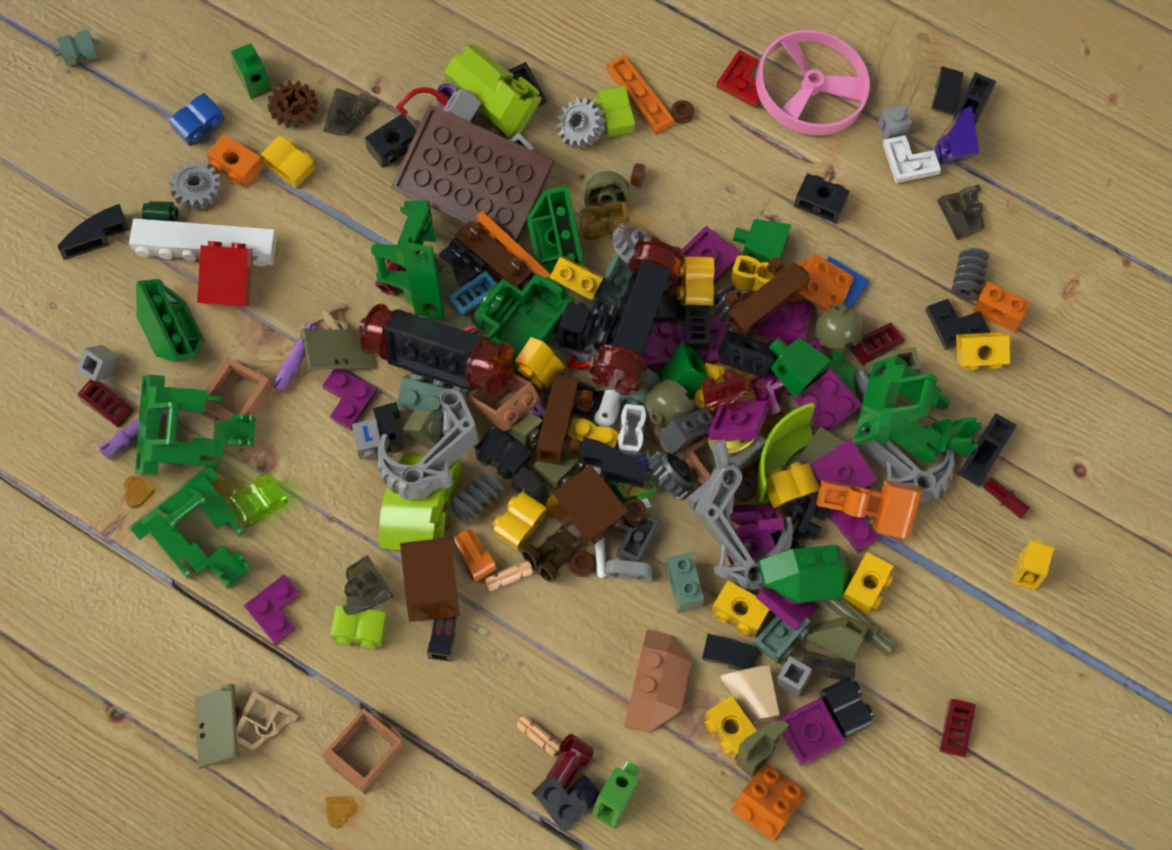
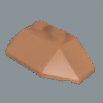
M651 630L646 631L624 727L650 733L681 712L691 661L672 635Z

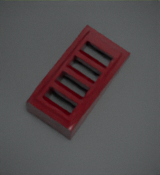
M890 322L863 335L862 341L855 346L852 344L850 350L861 365L865 366L866 363L902 344L905 339ZM884 333H887L888 336L892 339L891 342H890L889 339L885 336Z
M90 379L78 392L81 402L117 428L134 410L100 381ZM103 394H104L105 397L103 398V400H102L99 404H97L96 402H97V401L103 396ZM111 401H114V403L105 411V407ZM119 406L122 407L117 415L113 417L112 414Z
M957 699L949 700L939 752L963 758L966 757L976 704ZM954 710L965 712L966 715L954 713ZM952 719L965 722V725L954 724ZM950 730L962 732L963 737L949 734ZM948 740L960 742L961 747L949 745L947 742Z

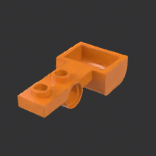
M822 480L816 504L820 507L843 511L854 517H865V515L874 517L872 527L877 533L899 538H909L923 490L919 486L884 480L882 491Z

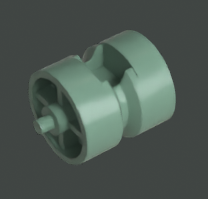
M89 29L77 32L74 38L70 35L57 38L60 48H58L59 51L55 52V55H61L66 66L79 63L80 58H83L85 61L98 58L95 47H97V44H100L99 39L94 40V38H91Z
M633 368L628 379L629 387L624 389L620 399L624 406L626 404L640 405L645 408L647 395L658 382H661L660 377L649 368Z

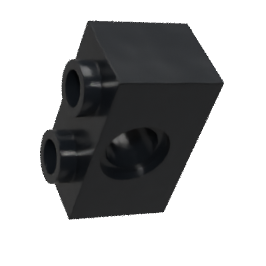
M402 113L365 137L366 149L382 168L388 164H394L399 157L407 153L417 130Z
M807 173L796 195L794 207L837 224L847 203L850 190L845 189L840 184L825 181L820 176ZM819 195H824L827 198H821Z
M567 302L559 325V347L579 353L582 352L584 347L583 334L591 314V308L580 302Z
M729 330L726 331L718 348L720 364L765 378L774 360L773 351L769 349L770 344Z

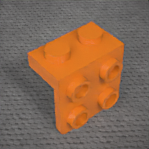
M816 253L807 260L803 259L798 266L805 268L809 274L810 281L807 288L790 301L799 302L802 299H806L823 310L836 304L843 305L853 282V276Z
M764 764L743 790L731 811L774 841L806 796V792L771 766Z

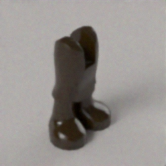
M563 525L553 535L547 537V541L536 548L528 544L521 549V554L525 561L530 562L532 569L536 570L538 568L539 575L549 583H554L560 576L558 570L566 561H569L571 556L583 546ZM552 552L556 553L549 561H544Z

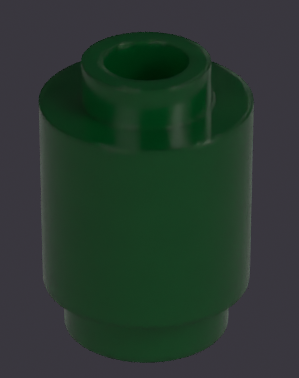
M149 201V203H144L142 206V219L172 222L178 220L179 210L174 205V202Z

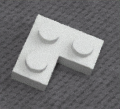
M906 135L883 141L882 145L895 183L940 174L941 168L934 150L912 155Z

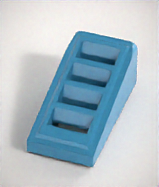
M484 271L450 295L448 300L464 316L480 307L484 296L497 283L487 271ZM482 285L487 287L488 290L486 292L481 287ZM477 289L481 295L478 297L473 290ZM469 293L474 300L471 302L466 294ZM462 298L467 305L463 307L457 299Z

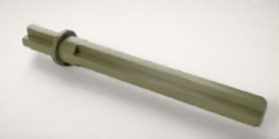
M843 598L823 601L839 616H847L869 627L865 635L866 642H871L886 656L897 646L880 631V627H875Z

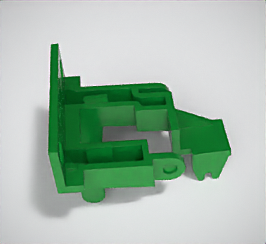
M429 200L404 201V207H401L400 210L401 213L408 217L397 245L378 243L371 247V253L375 256L378 271L376 278L381 283L403 289L405 300L413 306L415 315L444 320L445 314L436 268L437 257L433 247L423 244L426 241L434 243L436 241ZM385 259L406 268V271L387 270ZM426 304H433L438 311L433 312L429 310Z
M896 355L873 363L853 444L859 445L873 440L887 444L888 438H891L920 460L931 463L936 461L937 453L944 452L946 449L967 457L968 454L978 447V443H972L971 437L982 428L983 423H976L977 418L975 417L962 418L954 422L949 418L932 423V427L929 425L922 427L916 423V420L929 415L930 408H948L950 400L941 394L942 389L936 386L937 377L935 375L918 374L907 366V362ZM886 367L885 372L877 377L879 370ZM900 393L915 405L895 408L898 394ZM871 426L870 432L862 437L863 431Z
M142 376L135 474L158 475L159 463L219 467V462L214 460L201 461L200 456L223 457L224 445L254 446L256 417L252 415H231V420H214L213 439L193 438L192 443L178 442L176 440L178 411L201 413L205 410V401L223 402L224 397L207 395V390L164 387L165 376ZM161 410H168L166 439H159Z
M206 466L127 529L133 532L139 540L149 533L187 579L192 575L188 568L181 563V558L185 560L194 573H199L207 566L226 589H229L251 571L250 565L244 560V557L237 551L231 554L224 545L219 546L206 556L195 542L189 544L176 529V523L198 506L216 529H220L228 523L239 537L244 535L241 528L233 520L237 515L211 485L219 478L210 466Z

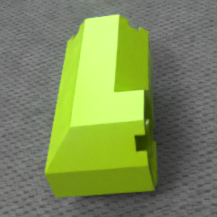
M466 45L463 48L465 53L461 56L457 53L447 66L444 76L448 79H445V83L453 84L457 91L464 88L474 93L475 98L481 102L477 110L509 138H513L517 133L521 134L542 100L541 97H538L540 94L539 90L524 78L513 79V73L508 72L478 45Z

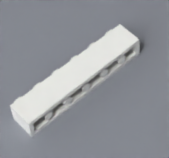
M133 219L129 245L132 253L139 257L159 256L163 259L183 258L187 261H195L196 259L200 260V245H208V241L222 242V247H231L232 243H244L247 249H253L252 264L263 267L274 264L277 238L274 229Z

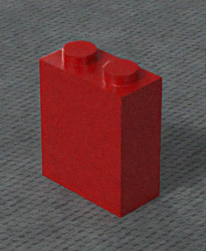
M208 241V245H200L197 303L249 306L253 249H247L244 243H232L231 247H222V242Z

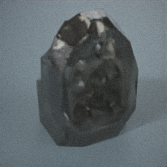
M527 464L522 466L512 480V488L519 494L524 492L542 505H545L549 499V489L544 484L543 477Z

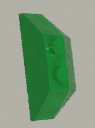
M568 185L544 190L527 217L535 260L550 274L561 255L585 267L582 245Z
M160 279L137 281V319L155 356L172 362L195 359L204 338L185 300L173 290L164 286Z
M837 545L791 549L757 562L763 585L769 589L772 588L780 595L797 604L841 599L853 576L846 551Z

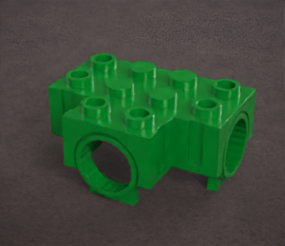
M538 274L534 275L523 290L502 279L499 284L494 285L487 292L480 307L474 313L475 325L488 332L483 339L485 359L496 366L501 365L516 375L523 377L518 371L519 367L515 363V359L531 337L543 341L546 345L549 344L553 335L559 331V325L567 302L575 303V298L568 295L567 291L558 282L548 277H541Z

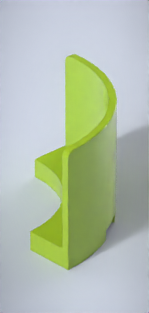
M814 403L806 404L793 410L782 418L770 432L762 451L755 478L757 505L771 504L766 491L767 473L781 468L783 471L787 462L797 453L804 450L813 438L810 421L815 409Z
M406 453L398 463L415 466L425 455ZM460 458L449 466V472L453 479L452 486L449 488L441 487L433 491L425 499L421 497L406 500L401 498L399 493L395 494L386 487L379 524L380 548L401 551L400 543L444 538L446 513L442 512L445 501H450L454 490L461 482Z

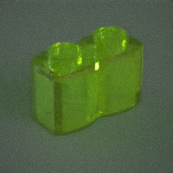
M271 473L257 476L250 486L234 490L231 493V497L228 498L231 508L245 528L256 524L288 503L286 495Z

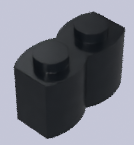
M494 426L490 427L475 447L476 459L485 466L491 465L497 468L496 472L505 479L511 478L516 480L532 459L531 450Z
M850 677L822 689L819 693L844 739L873 724L872 718H874V713L868 704H864L861 700L862 691L856 681L852 682Z

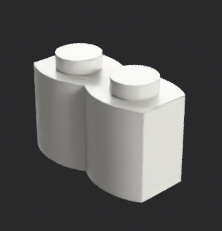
M626 404L622 410L618 451L629 458L641 454L646 412L644 406Z

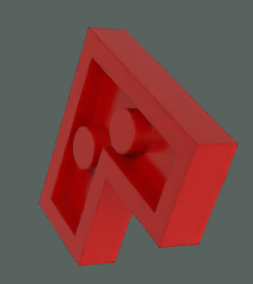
M738 50L717 81L716 87L756 108L760 99L756 89V80L750 78V75L758 65V59Z

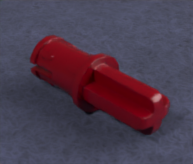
M990 478L984 485V489L999 500L1001 506L1004 505L1011 510L1019 519L1029 510L1030 506L1014 495L1013 490L1010 492L994 478Z

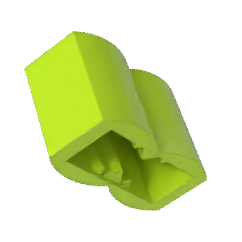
M625 86L598 90L594 102L604 111L602 117L606 119L603 126L606 136L612 137L634 133L635 123Z
M336 606L330 636L332 640L336 641V644L341 646L359 643L361 644L360 647L364 649L374 650L376 646L382 647L388 617L382 611Z

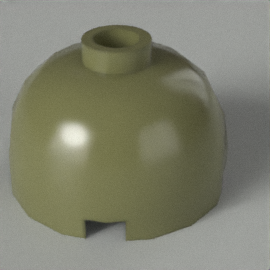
M602 171L595 174L588 181L585 189V206L593 214L594 212L603 213L601 217L605 218L623 214L631 202L628 182L622 175L612 171Z
M842 304L833 305L819 315L815 327L816 340L820 339V344L828 348L843 349L846 348V344L852 342L853 346H855L863 339L862 320L858 313Z
M669 379L661 383L658 382L649 391L645 402L646 412L651 421L665 429L674 419L694 412L695 404L693 399L689 401L685 395L688 391L679 383Z

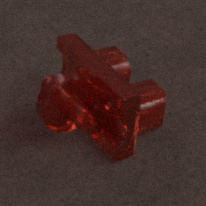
M730 370L722 375L723 382L716 384L714 379L711 378L702 381L703 399L706 409L727 405L730 410L736 409L735 401L747 395L744 374L738 375L734 370Z

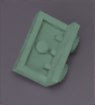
M618 255L614 256L595 296L606 304L619 306L620 298L625 293L630 276L636 269L623 261Z
M414 372L402 378L397 406L412 410H428L439 417H444L440 395L445 390L453 389V386L435 379L434 381L424 379L425 376Z
M776 615L754 641L753 645L777 664L781 658L786 660L795 649L792 645L797 639L802 641L810 631L807 627L811 620L806 617L799 627L794 630Z

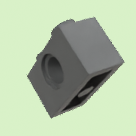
M704 407L674 419L658 436L670 454L674 455L709 435L708 431L714 418L708 409Z

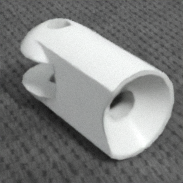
M606 390L604 392L600 409L595 414L594 423L596 427H613L622 403L620 400L623 394L622 390Z

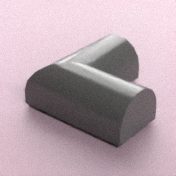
M646 514L644 520L639 524L624 522L617 529L626 533L616 552L617 557L623 561L640 562L661 521Z

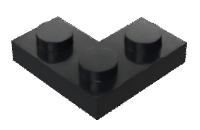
M949 299L931 304L925 309L945 350L957 346L956 335L990 332L980 311L958 318Z
M549 775L532 792V795L555 823L565 832L596 802L600 794L599 790L585 775H582L567 791L564 790L555 777Z

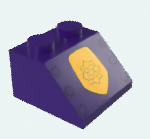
M972 106L958 113L938 139L937 145H935V154L937 158H940V164L965 161L979 153Z

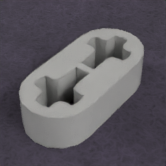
M609 560L606 562L605 575L615 579L651 581L654 567L651 564L642 562Z

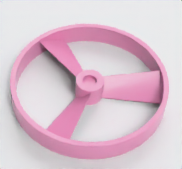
M799 30L780 36L767 47L756 72V89L764 108L780 124L802 134L828 135L844 130L858 118L869 96L870 79L863 60L849 44L825 32ZM798 42L819 43L836 50L853 65L859 77L824 76L818 70H809ZM784 46L805 76L801 83L802 89L780 109L771 99L765 88L763 64L773 51ZM819 91L861 101L860 107L851 116L839 122L813 124L798 120L810 95H816Z

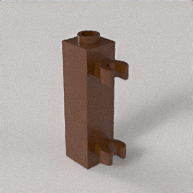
M470 220L454 235V238L486 264L483 270L487 271L497 282L505 279L515 287L523 290L533 278V271L525 266L520 258L516 255L513 256L497 243L475 221L472 222Z
M775 256L768 262L769 265L766 267L775 276L743 302L740 301L733 290L724 296L723 302L728 308L732 309L726 321L738 334L747 335L807 288L810 278L805 268L798 266L795 262L784 268L781 261Z
M554 375L536 449L537 461L561 465L563 453L579 458L582 441L577 439L567 440V433L575 404L590 409L593 402L592 391H578L579 378H573L570 375Z

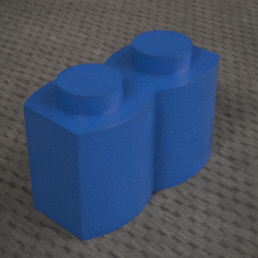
M203 93L193 99L187 107L177 111L169 119L172 129L190 146L201 142L207 132L218 129L225 118L222 110Z

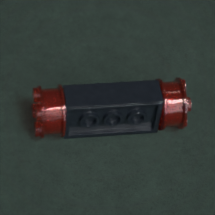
M649 236L647 239L640 240L635 244V257L628 263V268L632 275L627 284L607 343L597 348L596 356L598 359L596 364L592 365L589 370L590 375L593 376L592 381L595 384L614 389L615 392L621 395H628L629 392H636L641 388V374L645 373L648 368L647 362L642 358L649 344L645 342L646 338L652 334L656 322L653 319L655 314H659L664 301L660 300L662 294L666 293L670 286L678 283V270L685 264V257L682 254L683 250L681 248L671 246L653 236Z
M382 303L375 305L368 312L366 318L360 321L359 331L361 332L360 345L362 351L368 355L379 354L390 365L468 391L482 388L485 389L487 394L492 396L499 394L507 380H511L514 375V367L512 366L513 348L508 343L495 344L489 337H483L405 312L401 309L392 311L389 310L387 305Z

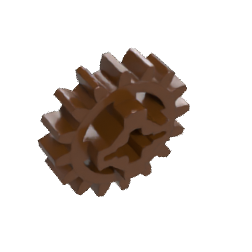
M289 80L287 86L280 83L279 90L273 88V96H268V109L271 118L276 119L278 125L284 122L286 128H289L291 124L298 128V123L306 126V119H314L313 113L318 112V100L315 97V91L313 89L309 90L308 84L302 87L300 81H297L295 85H292V82Z

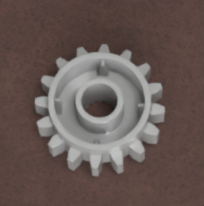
M576 98V103L568 102V109L562 107L564 114L557 117L561 120V123L557 124L556 127L561 130L558 136L563 138L562 141L575 149L578 146L585 149L586 145L592 146L593 142L600 139V135L604 131L603 126L606 119L602 117L604 111L599 108L597 103L588 98H584V100Z
M196 160L195 165H191L187 161V167L185 168L179 165L180 172H173V179L169 180L170 191L177 204L181 203L184 209L187 207L192 208V211L198 208L203 210L208 205L212 206L214 199L219 198L218 191L222 190L221 179L216 172V168H210L208 162L201 166L199 160Z
M622 223L612 234L614 236L612 238L614 250L627 264L637 268L643 259L655 263L660 258L659 253L661 251L656 248L658 244L652 242L653 237L647 236L645 230L640 231L637 225L633 227L630 223Z

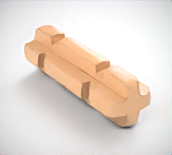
M524 561L518 567L515 565L498 572L496 576L493 574L486 577L485 584L489 591L499 588V585L505 586L521 579V576L527 577L532 575V566L529 561Z
M525 715L521 717L517 722V728L523 733L527 732V736L541 748L545 747L548 754L553 757L557 755L560 743L555 739L552 740L551 736L537 724L533 725L530 718Z

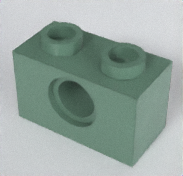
M692 552L667 557L665 567L677 612L681 613L702 608L704 596Z

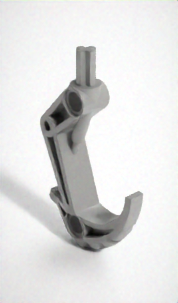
M862 370L854 375V381L863 395L861 397L863 404L869 376L866 371ZM871 426L863 431L862 437L870 432ZM889 439L887 444L873 440L856 445L887 470L888 481L919 486L923 490L920 503L936 501L939 495L947 491L949 483L953 479V471L955 469L953 451L946 449L938 466L921 471ZM919 483L923 484L926 488H922Z
M454 386L453 389L445 390L440 395V402L444 412L443 434L445 436L415 466L403 465L391 460L387 455L390 443L386 434L382 435L378 447V468L383 482L387 484V487L393 493H399L400 497L406 500L421 497L425 499L433 491L441 487L449 488L452 486L453 479L449 472V466L474 446L479 439L474 419L466 405L467 398L465 395L468 390Z
M715 441L711 443L717 467L713 468V472L696 505L695 514L721 546L720 564L714 567L715 575L722 578L730 576L736 585L745 590L757 589L761 591L765 586L763 585L757 562L790 550L793 538L791 517H783L784 530H782L776 546L766 555L752 559L729 524V516L733 511L734 493L741 483L742 474L736 467V464L731 463L726 441ZM726 471H729L730 479L725 483L724 474ZM726 554L734 562L732 565L725 566ZM754 567V576L749 578V570Z

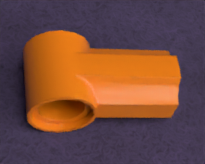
M472 529L459 533L453 539L465 561V567L474 582L497 571L492 557L488 551H484Z

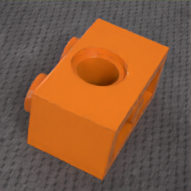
M225 134L206 153L210 168L215 167L217 173L222 172L232 183L236 185L241 184L245 188L250 185L263 169L259 155Z
M987 281L972 312L980 311L983 318L1015 333L1031 302Z

